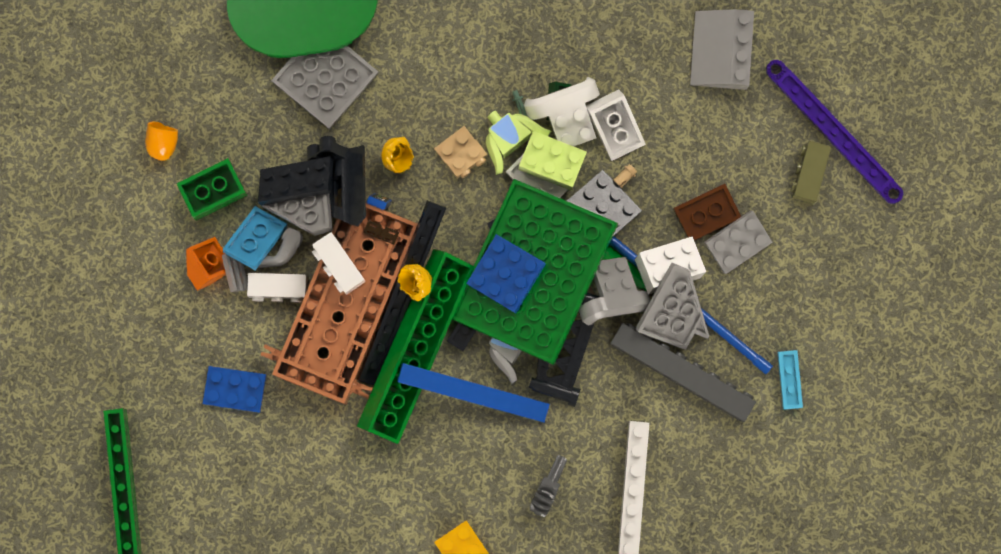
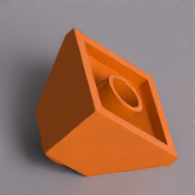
M215 237L186 249L187 276L197 291L211 285L226 275L222 255L225 253H223V248Z

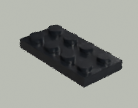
M329 156L260 169L258 203L263 206L331 193L333 159Z

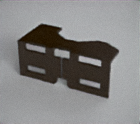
M368 220L364 230L365 234L389 242L385 240L387 238L392 240L391 244L395 245L399 234L398 231L388 227L383 229L381 224ZM370 223L376 225L377 228L370 226Z

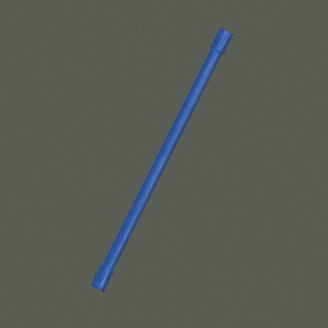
M614 236L609 245L637 267L635 258L638 255ZM701 308L706 325L748 358L765 375L770 371L773 365L761 355L755 353Z

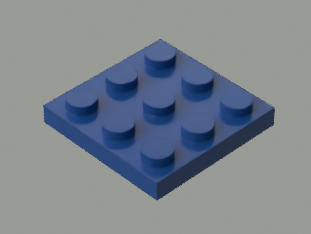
M496 234L466 284L512 312L517 313L546 263Z

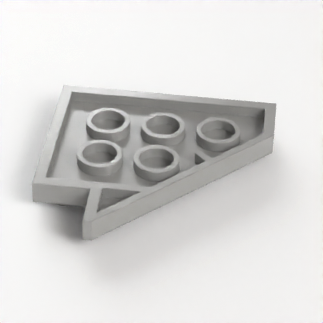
M329 194L261 206L314 236L333 230Z
M671 263L635 329L639 333L685 350L694 334L708 339L709 333L691 272L685 267Z

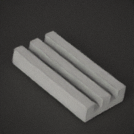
M227 254L222 255L230 292L248 290L243 263Z

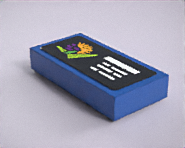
M376 193L370 195L367 200V204L382 210L388 208L392 202L391 199Z

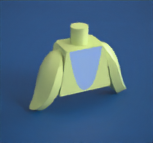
M493 111L487 117L493 125L488 129L489 134L486 137V148L494 164L496 175L503 173V159L528 141L533 131L545 136H549L551 131L522 114L511 115L507 113L501 117L497 111Z

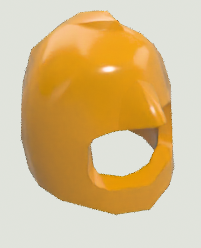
M156 121L149 122L145 139L146 150L149 156L158 161L170 159L177 145L178 130Z

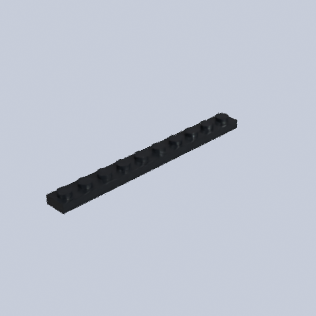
M427 200L400 270L405 265L419 264L422 267L424 266L446 211L445 206ZM398 275L357 377L358 381L373 386L411 299L408 294L400 290V283L397 281Z

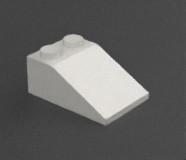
M616 90L586 105L589 117L611 161L646 145L627 100L620 90Z

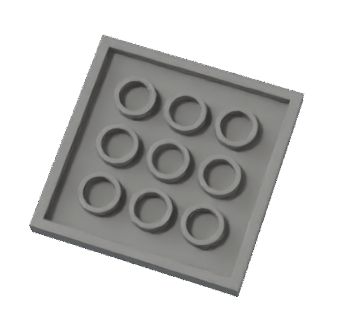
M345 46L334 51L291 57L271 81L330 130L379 72L351 48Z

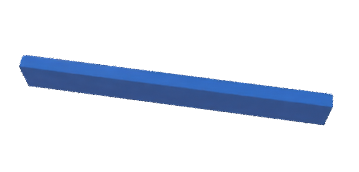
M402 363L397 382L544 423L550 405Z

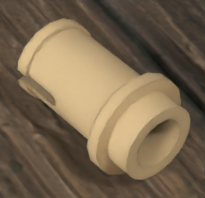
M630 164L628 166L625 165V169L613 179L620 188H623L632 177H636L637 171Z

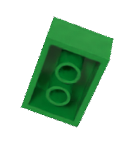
M229 158L176 183L192 217L196 221L248 196Z

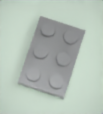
M750 210L704 243L722 272L727 274L773 242L754 211Z

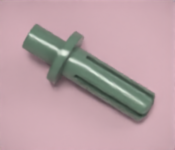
M518 90L513 91L515 99L512 101L516 102L519 113L527 116L521 100L523 96H519Z

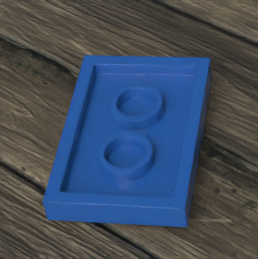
M209 366L203 404L261 413L266 374Z

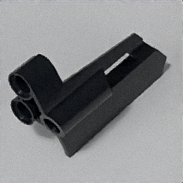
M323 136L319 139V144H311L307 147V161L329 156L333 159L331 193H329L331 216L358 227L366 218L365 146L347 148L337 144L336 138ZM341 188L342 208L338 207V189Z

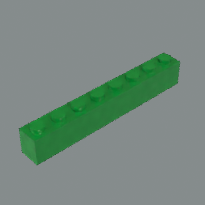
M127 409L105 410L103 413L118 554H142Z

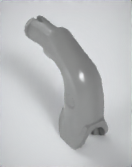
M287 229L281 238L283 242L278 253L275 256L267 255L258 268L277 267L288 263L296 250L301 246L303 235L295 229Z

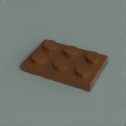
M726 184L673 208L687 238L693 237L694 241L733 223L741 217Z

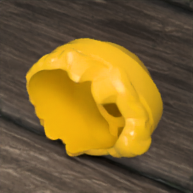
M405 137L389 139L381 152L382 162L387 170L401 173L409 170L410 166H412L414 155Z
M419 264L402 267L397 280L400 283V290H403L413 300L420 301L431 291L432 277L430 273Z

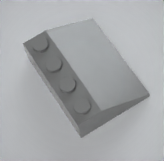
M737 9L695 11L690 85L747 90L750 83L754 11Z

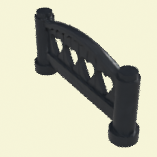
M587 292L582 305L600 296ZM582 319L573 322L571 330L576 337L565 340L563 344L570 356L556 359L557 365L565 374L548 377L546 371L550 369L549 363L538 358L537 377L531 378L528 388L532 389V391L568 402L569 406L575 407L581 389L574 387L594 323L588 326L582 322Z

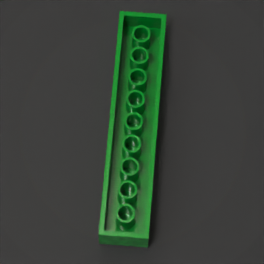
M433 249L425 267L432 277L431 291L420 301L411 299L356 426L396 444H399L422 390L421 388L397 382L401 365L405 363L426 370L431 369L467 286L466 283L474 269V266L441 250Z

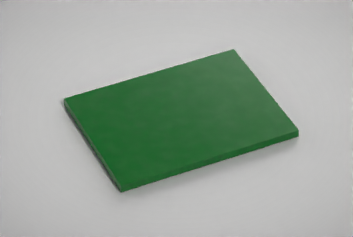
M513 179L477 257L473 272L496 234L545 262L546 265L517 313L512 312L467 285L452 320L554 365L618 223Z

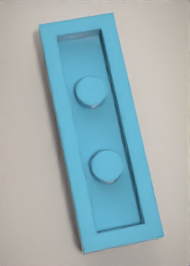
M798 351L777 352L783 410L803 408Z

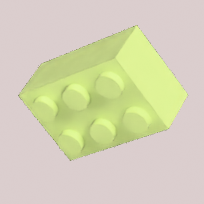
M533 131L518 170L572 191L587 152Z

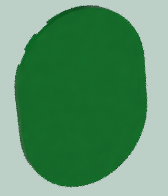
M227 0V12L236 35L249 48L269 57L289 58L334 51L351 44L352 41L363 35L370 26L377 10L378 0Z

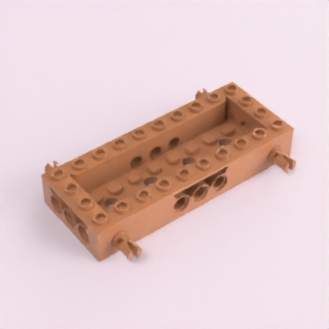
M367 203L366 218L358 227L336 219L332 234L366 282L347 295L344 291L340 293L334 285L336 279L333 275L330 277L323 269L326 265L321 259L283 349L280 351L265 344L264 348L270 351L271 354L261 352L262 357L264 356L276 361L272 375L347 405L352 393L366 399L369 398V395L362 390L372 392L373 388L357 382V377L416 230L417 223ZM368 220L381 224L383 229L388 227L398 231L399 234L395 245L365 234L364 230ZM370 223V226L377 228L376 225ZM368 240L372 241L374 244L373 249L365 251L363 243ZM336 312H342L344 319L337 323L333 320V315ZM321 348L329 350L327 358L322 359L318 356V351Z

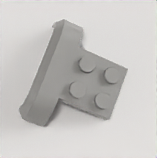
M626 257L601 261L594 276L600 297L581 305L579 313L582 322L589 326L602 318L645 312L651 300L646 291H637Z

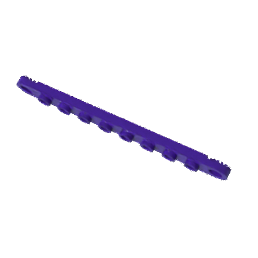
M781 60L770 61L766 67L768 77L886 202L896 204L903 198L902 188ZM778 65L781 68V73L777 75L772 73L771 66ZM890 189H895L898 192L897 199L889 197L888 191Z

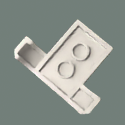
M587 77L585 81L540 98L526 99L524 108L527 117L535 120L549 116L556 140L574 147L596 139L585 105L586 102L600 95L594 79Z

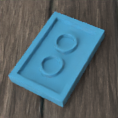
M255 206L224 246L223 253L256 271L287 229V223Z

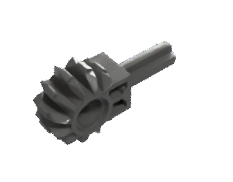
M556 456L547 478H543L529 508L530 511L538 516L545 517L554 502L560 486L557 482L567 462V459L563 456Z

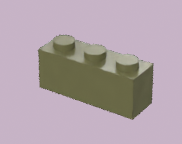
M808 141L806 145L802 146L800 156H803L802 162L797 164L795 171L798 177L796 181H793L790 192L793 193L792 198L812 204L817 201L831 146L813 141Z

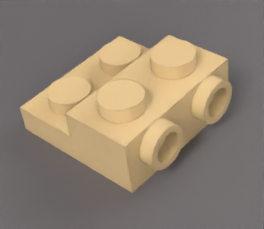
M465 126L434 148L457 179L460 177L462 179L471 173V168L475 165L479 167L487 161L485 159L487 153Z

